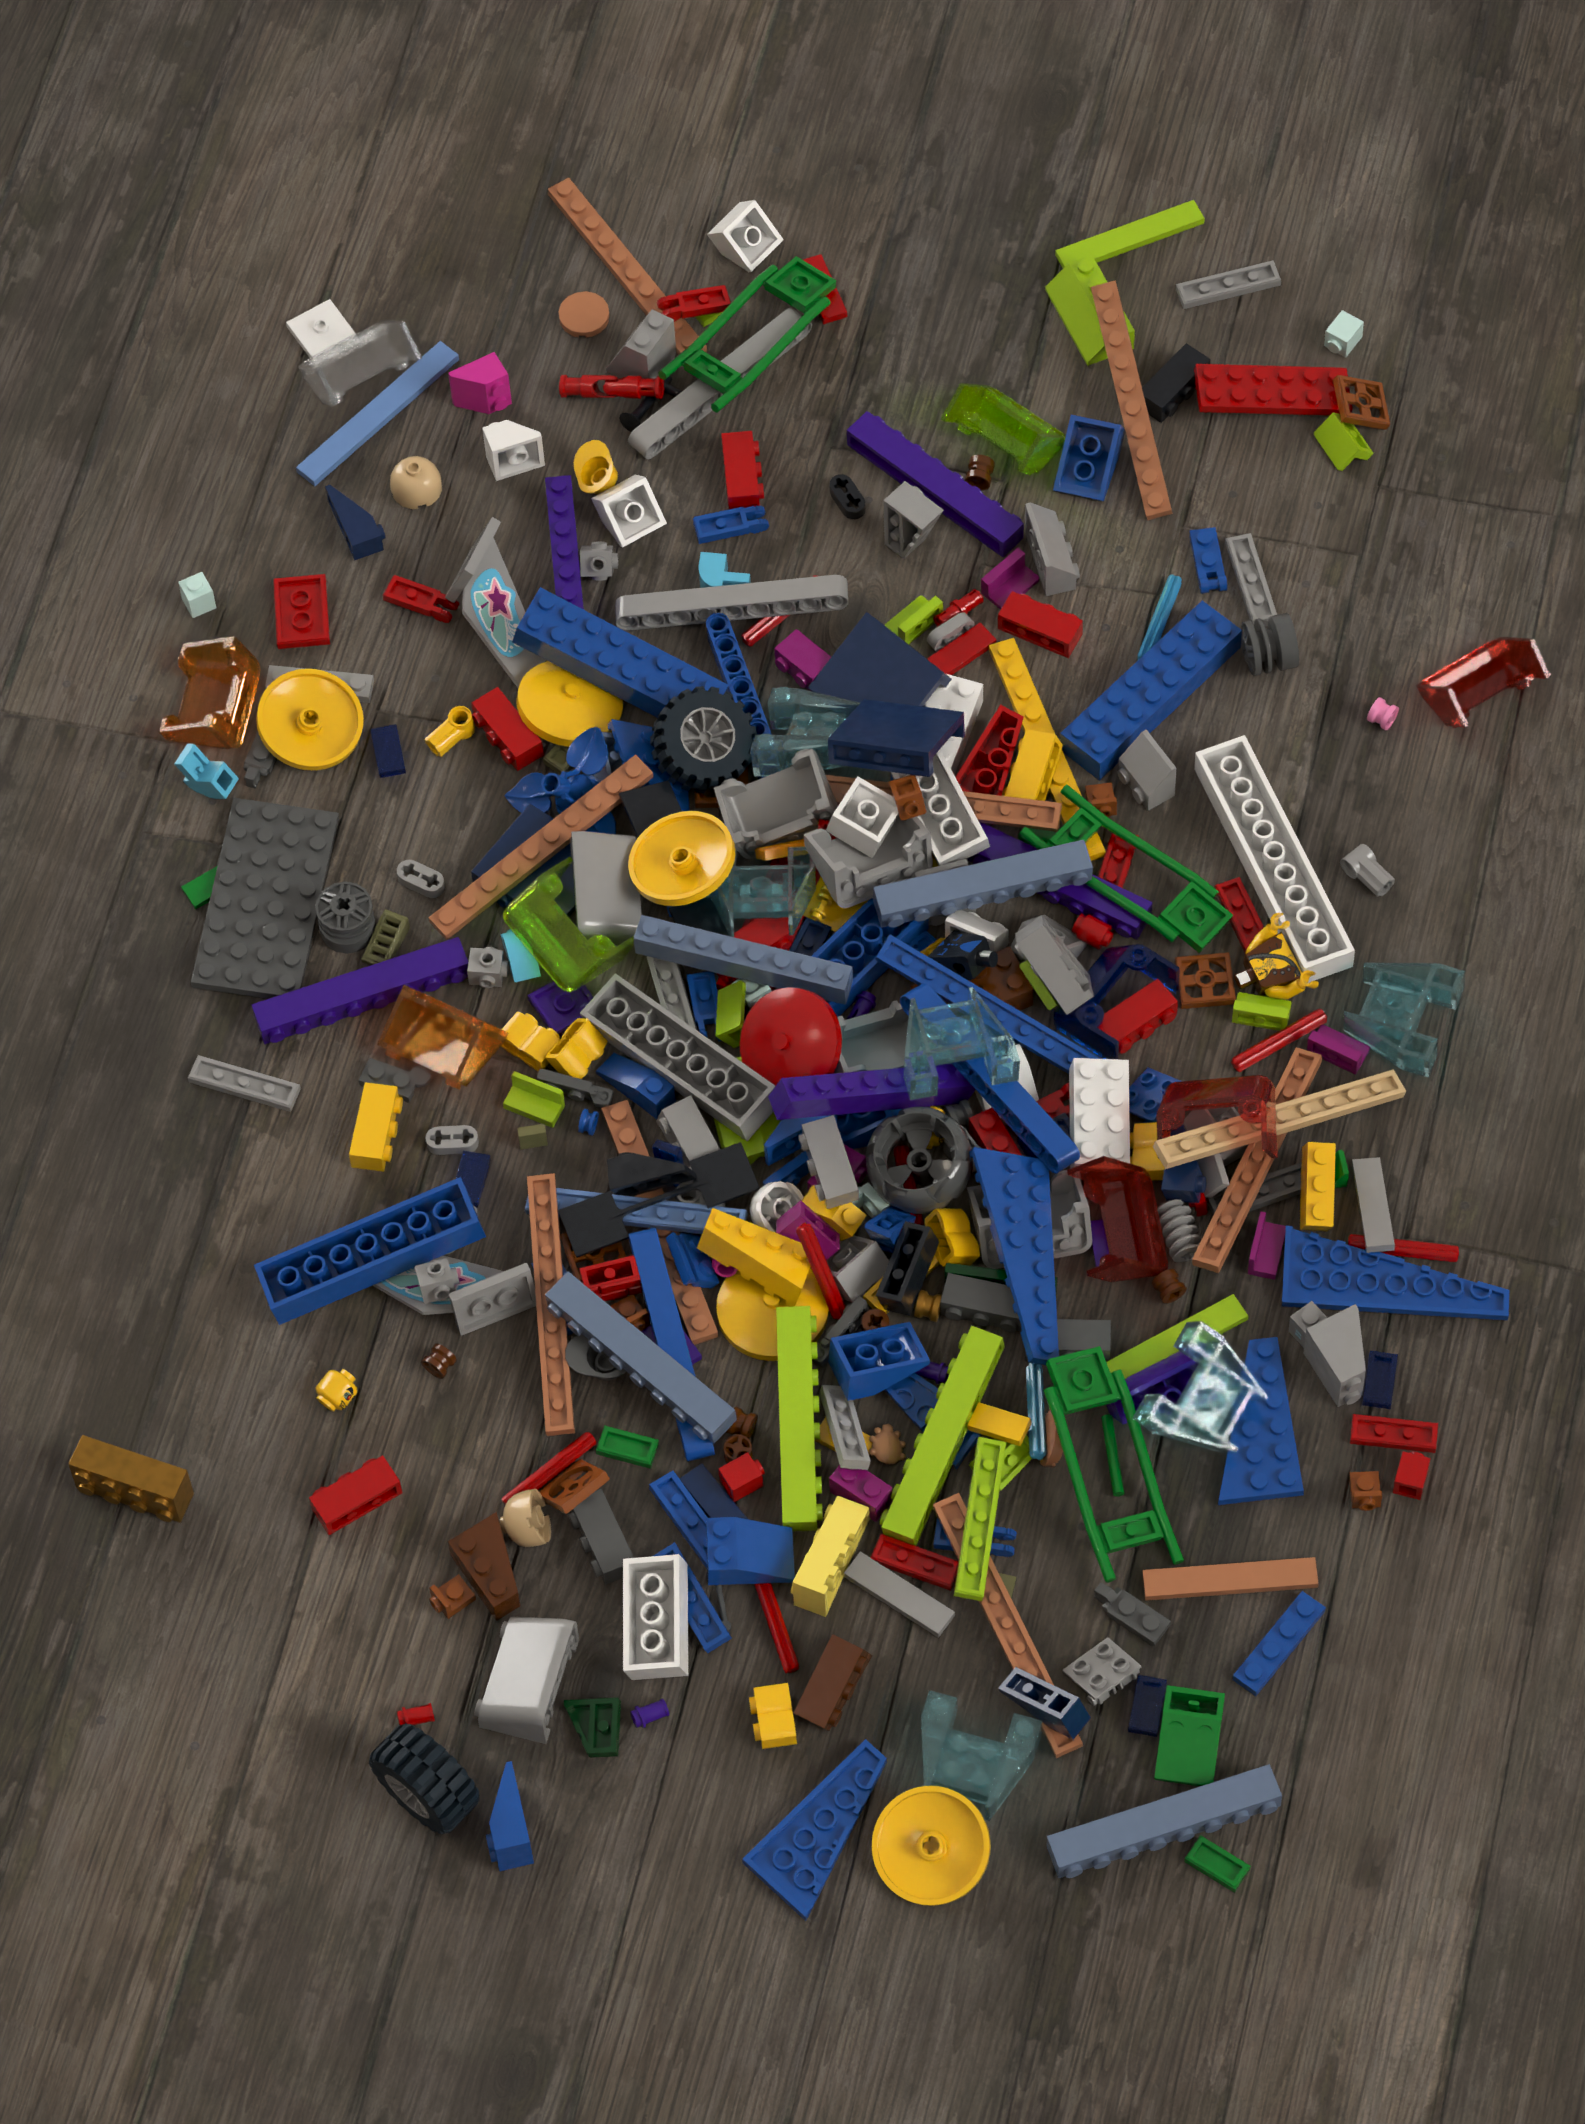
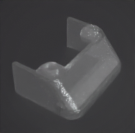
M384 320L303 362L298 368L320 401L331 407L344 400L342 396L346 394L345 391L386 369L395 368L396 371L402 370L410 365L408 361L420 360L422 356L404 321Z

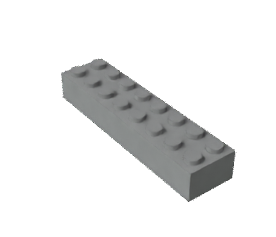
M616 973L580 1012L581 1017L588 1018L609 1044L636 1063L654 1070L674 1085L675 1091L685 1098L691 1095L699 1108L744 1140L748 1141L774 1112L768 1098L775 1087L774 1084Z

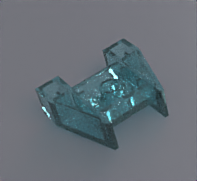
M772 688L767 702L771 729L788 730L787 735H755L750 749L754 776L766 777L793 766L792 758L795 757L798 751L804 749H813L817 753L823 770L843 767V765L829 764L828 738L860 703L800 688Z
M788 847V865L735 866L733 864L731 872L725 881L714 892L709 894L730 937H734V919L788 917L789 935H794L816 890V866L806 847Z
M1364 963L1363 983L1370 984L1371 987L1359 1015L1347 1011L1344 1012V1031L1358 1041L1370 1046V1049L1400 1069L1429 1078L1438 1056V1039L1417 1033V1027L1427 1002L1456 1010L1465 988V971L1439 963Z
M973 987L969 988L968 1001L918 1010L915 998L910 999L904 1057V1081L910 1100L937 1096L938 1073L936 1066L983 1057L991 1085L1019 1080L1020 1059L1014 1040Z
M1202 1321L1187 1322L1174 1347L1197 1362L1198 1366L1176 1404L1161 1394H1146L1132 1419L1156 1435L1222 1453L1237 1452L1239 1448L1227 1441L1230 1433L1248 1401L1266 1400L1268 1395L1224 1336Z
M929 1690L921 1715L924 1786L949 1788L969 1800L986 1804L985 1820L990 1821L1034 1761L1042 1735V1720L1014 1713L1006 1741L1001 1743L953 1730V1724L958 1711L957 1697Z

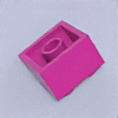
M495 352L448 373L452 403L455 407L491 414L495 411H501L512 404L509 376Z

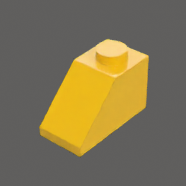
M815 1185L810 1187L801 1200L840 1234V1241L852 1237L867 1216L852 1202L827 1209L824 1200L819 1202Z

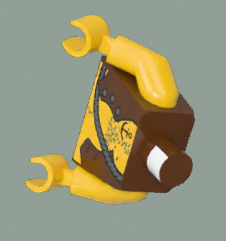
M1284 913L1273 914L1270 920L1271 924H1267L1254 937L1246 949L1243 961L1246 970L1234 975L1239 989L1253 984L1260 996L1267 995L1270 998L1288 1000L1305 991V987L1311 989L1318 987V981L1308 982L1309 978L1316 973L1310 970L1301 971L1283 933H1278L1277 931L1278 929H1286L1290 925V921L1283 922L1281 926L1278 924L1279 917Z

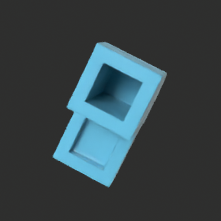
M701 552L700 588L751 583L750 574L727 572V554Z
M187 744L174 763L185 776L183 782L192 790L209 798L226 799L239 780L224 761H209L195 744Z
M512 928L506 933L500 934L514 983L540 977L538 960L529 928Z

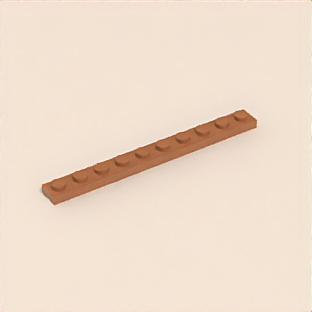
M570 178L548 188L549 197L647 316L652 309L659 313L663 312L664 310L658 309L656 302L661 297H666L665 294ZM682 317L674 322L676 353L678 355L699 337ZM704 345L701 350L707 352V346Z
M1116 280L1093 286L1091 291L1147 520L1173 514Z
M635 754L428 917L429 922L448 940L571 842V832L586 831L622 802L619 793L642 787L654 777L653 772Z
M826 775L836 802L839 805L856 778ZM863 779L893 797L889 782ZM963 791L974 814L981 823L1022 828L1026 826L1031 829L1058 832L1062 808L1061 803Z
M1296 1047L1267 1107L1305 1096L1322 1063V1055ZM1287 1133L1248 1144L1230 1181V1185L1227 1187L1192 1258L1193 1266L1216 1273L1220 1272Z
M628 1100L601 1108L617 1153L629 1152L649 1156ZM661 1188L635 1195L634 1197L651 1199L664 1194ZM656 1229L677 1309L689 1339L696 1345L717 1338L718 1331L701 1287H694L691 1283L687 1286L683 1285L666 1241V1237L672 1232H675L676 1235H680L678 1231Z
M555 1173L527 1176L545 1432L547 1436L575 1433L571 1373L565 1359V1350L568 1345L567 1321L562 1317L557 1319L548 1311L545 1294L563 1277Z
M957 1493L934 1503L933 1509L959 1560L967 1508L960 1494ZM990 1557L984 1598L979 1603L1012 1670L1017 1667L1054 1685ZM1037 1719L1056 1758L1083 1747L1079 1735L1073 1740L1052 1730Z

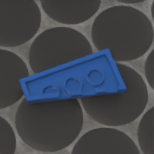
M913 1373L884 1391L924 1433L927 1426L925 1424L926 1415L930 1408H935L938 1401L936 1399L938 1388L916 1373ZM967 1431L953 1463V1467L956 1470L982 1434Z

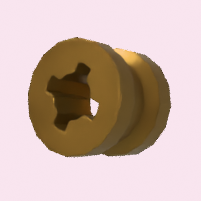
M921 1290L917 1299L914 1317L921 1318L924 1316L928 1317L930 1321L937 1322L940 1315L942 1295L932 1296L927 1291Z

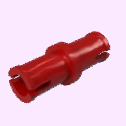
M974 588L959 600H953L948 608L933 617L934 623L938 627L961 612L967 614L984 602L982 594Z

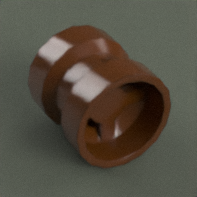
M985 455L972 456L968 464L970 471L966 473L965 481L971 486L978 487L981 491L987 490L991 484L990 475L995 467L993 459Z

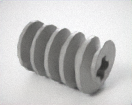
M1178 1199L1168 1201L1159 1206L1155 1211V1215L1159 1219V1226L1162 1229L1163 1237L1166 1239L1165 1244L1169 1248V1255L1174 1262H1184L1193 1258L1202 1238L1196 1234L1198 1227L1192 1225L1195 1222V1218L1189 1215L1191 1207L1182 1206L1183 1201Z

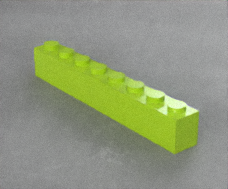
M810 1306L776 1307L782 1523L785 1527H791L792 1531H817V1521H823L822 1504H817L816 1495L822 1494V1477H816V1467L821 1466V1449H815V1440L820 1439V1422L814 1423V1413H819V1395L813 1396V1386H819L818 1369L812 1368V1359H818L817 1342H812L811 1333L817 1332L816 1316H811Z
M972 1325L968 1334L964 1333L960 1339L958 1348L961 1350L957 1359L952 1358L948 1366L947 1374H949L946 1383H941L938 1388L936 1406L934 1409L930 1408L926 1415L925 1424L927 1426L924 1433L918 1434L914 1443L915 1453L912 1459L908 1458L904 1464L901 1484L897 1483L892 1491L891 1499L893 1502L890 1509H885L880 1519L884 1535L914 1546L918 1544L933 1510V1504L938 1499L966 1436L968 1422L978 1402H981L1005 1348L1003 1337Z

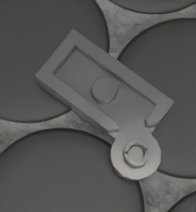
M369 1058L359 1078V1085L364 1087L365 1082L397 1086L399 1097H402L403 1101L410 1103L415 1088L428 1085L431 1081V1074L425 1066H416L409 1072Z

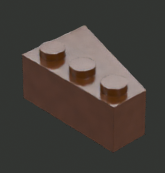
M497 1512L448 1541L451 1557L496 1621L521 1606Z
M832 1634L796 1706L794 1714L830 1731L832 1726L836 1727L841 1719L843 1706L851 1698L858 1680L873 1655Z

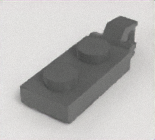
M258 732L243 767L244 771H246L244 776L246 786L255 789L261 776L271 774L277 760L265 747Z
M539 1069L537 1075L538 1081L561 1089L564 1094H568V1097L573 1100H591L595 1107L600 1108L608 1107L611 1104L614 1094L611 1089L593 1085L590 1081L545 1069Z
M858 1296L853 1303H849L845 1307L841 1318L836 1324H832L828 1328L825 1338H822V1341L817 1343L818 1359H812L813 1362L824 1368L828 1363L830 1339L859 1331L862 1327V1317L869 1310L865 1299Z
M1102 1582L1094 1590V1598L1103 1603L1102 1609L1107 1612L1109 1618L1151 1646L1157 1644L1171 1625L1169 1619L1125 1590L1118 1587L1113 1590Z

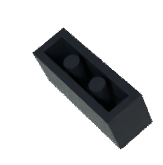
M1186 343L1142 387L1148 414L1160 423L1168 416H1173L1178 406L1184 400H1188L1194 393L1196 388L1195 365L1210 364V358Z
M905 1221L876 1293L877 1299L885 1310L908 1316L911 1315L939 1245V1240L931 1227Z

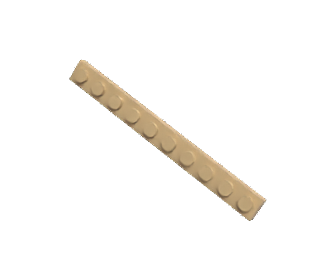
M1393 1069L1156 1140L1153 1148L1164 1168L1168 1169L1404 1097L1406 1090Z

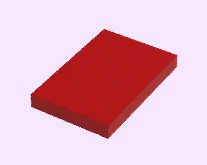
M318 574L273 579L278 649L330 645L326 575Z

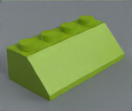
M1093 255L1068 263L1045 287V291L1087 366L1108 358L1091 287L1107 283V280ZM1124 312L1132 349H1134L1135 330Z

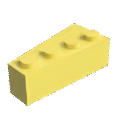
M840 1496L836 1497L833 1504L828 1505L824 1514V1522L821 1528L817 1529L813 1544L805 1555L803 1563L792 1582L790 1593L793 1594L795 1606L824 1617L827 1616L844 1578V1572L849 1567L870 1520L869 1507Z

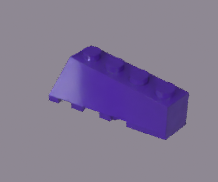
M1200 1341L1125 1378L1138 1420L1156 1417L1164 1412L1170 1411L1173 1413L1181 1411L1182 1408L1193 1405H1206L1210 1401L1218 1399L1221 1401L1231 1399L1212 1349ZM1121 1400L1106 1404L1113 1418L1122 1424H1127Z

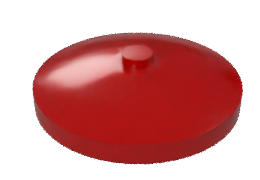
M793 987L774 990L755 1003L742 1026L740 1035L742 1063L775 1086L781 1078L833 1074L840 1059L842 1034L838 1018L826 1000L812 991Z

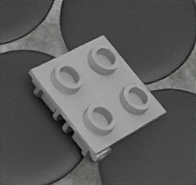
M1107 1637L1062 1671L1089 1694L1087 1699L1095 1706L1096 1704L1101 1705L1103 1701L1109 1698V1692L1115 1695L1117 1693L1115 1686L1122 1690L1123 1686L1132 1680H1136L1137 1674L1140 1673L1139 1669L1142 1667Z

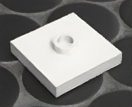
M330 299L286 322L287 328L312 362L357 339L354 330Z

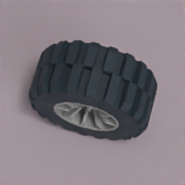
M704 686L695 687L693 691L686 689L677 697L674 696L658 715L652 727L654 733L650 737V745L655 748L652 751V756L654 760L660 761V765L657 768L662 774L667 772L670 775L668 780L673 785L678 781L682 783L681 789L689 791L691 788H695L696 793H705L709 789L712 793L715 792L714 788L720 786L723 781L737 779L750 764L757 744L756 741H753L757 735L756 727H751L750 725L753 720L750 712L746 714L743 712L742 709L745 705L740 700L735 703L731 699L733 694L727 691L724 695L719 694V688L710 687L708 691H705Z
M411 1724L398 1725L370 1754L369 1766L372 1768L373 1774L377 1776L380 1784L386 1788V1791L395 1798L402 1808L404 1807L409 1814L434 1832L439 1834L450 1833L478 1804L479 1790L475 1787L474 1781L468 1776L466 1770L458 1764V1761L442 1745H439L431 1736L426 1735L421 1729L415 1728Z

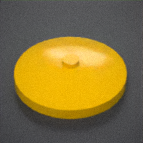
M549 661L536 665L525 674L520 682L516 698L519 715L533 733L546 741L567 747L580 734L593 727H598L601 732L612 733V730L608 731V723L612 719L620 721L623 710L622 699Z
M298 669L281 675L266 688L258 705L256 722L263 744L274 757L291 767L312 771L333 767L344 761L354 751L361 737L364 718L358 697L342 679L322 670Z
M699 811L674 813L651 824L637 838L629 855V874L638 892L653 903L664 906L690 904L708 896L725 881L735 861V844L728 828L715 816Z
M810 1268L795 1306H810L811 1316H816L817 1332L811 1333L812 1342H816L826 1327L829 1308L815 1275ZM737 1270L733 1276L726 1277L718 1293L716 1309L719 1327L727 1341L739 1352L759 1360L778 1361L776 1307L789 1306L785 1304V1299L777 1294L774 1296L764 1291V1286L753 1279L750 1281L740 1276L741 1273Z
M940 1786L916 1787L898 1795L881 1812L872 1835V1856L881 1879L895 1894L920 1905H943L965 1896L982 1878L990 1858V1834L981 1812L965 1796Z

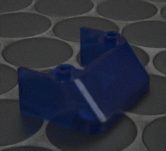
M1144 945L1115 946L1106 949L1087 971L1090 975L1094 997L1068 1015L1059 1005L1054 1012L1053 1022L1055 1028L1102 1059H1118L1119 1041L1098 1028L1104 1020V1011L1098 1004L1126 970L1130 968L1135 971H1141L1154 980L1158 978L1166 988L1174 993L1179 989L1180 968Z

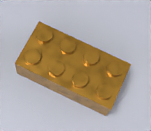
M82 1435L69 1462L76 1488L81 1493L89 1496L93 1494L102 1496L106 1501L116 1505L123 1503L139 1513L149 1512L155 1514L157 1518L165 1522L173 1520L181 1523L194 1495L186 1469Z

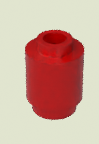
M1082 913L1075 921L1071 931L1076 935L1077 939L1098 950L1103 946L1107 948L1114 936V933L1111 932V925L1090 914L1086 916Z

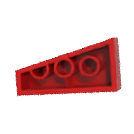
M1000 704L955 777L962 791L1002 796L1024 718L1022 715Z

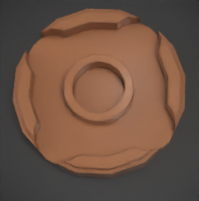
M587 291L574 293L568 296L560 305V325L565 332L574 337H579V335L586 338L593 337L601 333L608 325V304L604 298L596 293Z
M1050 1410L1045 1416L1047 1454L1040 1460L1042 1466L1053 1468L1056 1466L1055 1463L1060 1461L1063 1450Z

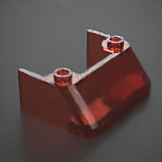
M1499 637L1423 680L1417 685V689L1421 697L1446 726L1465 728L1469 725L1466 719L1470 716L1469 710L1506 688L1516 687L1517 690H1521L1530 686L1532 679H1548L1551 675L1534 639Z
M1263 1075L1171 1083L1164 1091L1156 1115L1157 1140L1170 1137L1172 1130L1182 1126L1185 1120V1111L1238 1107L1239 1115L1245 1122L1250 1124L1261 1123L1262 1150L1271 1158H1277L1274 1084Z
M1106 1156L1068 1169V1176L1084 1181L1083 1190L1085 1196L1092 1202L1100 1204L1109 1254L1101 1257L1099 1266L1086 1271L1087 1276L1108 1282H1118L1153 1277L1168 1270V1260L1153 1184L1146 1169Z

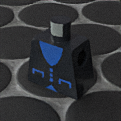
M955 930L928 955L929 958L967 980L975 979L986 967H995L998 962V955L995 951H990L985 936Z

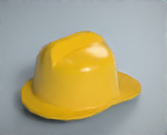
M591 440L579 448L573 463L581 491L598 495L615 486L618 480V472L613 465L606 444L600 440Z

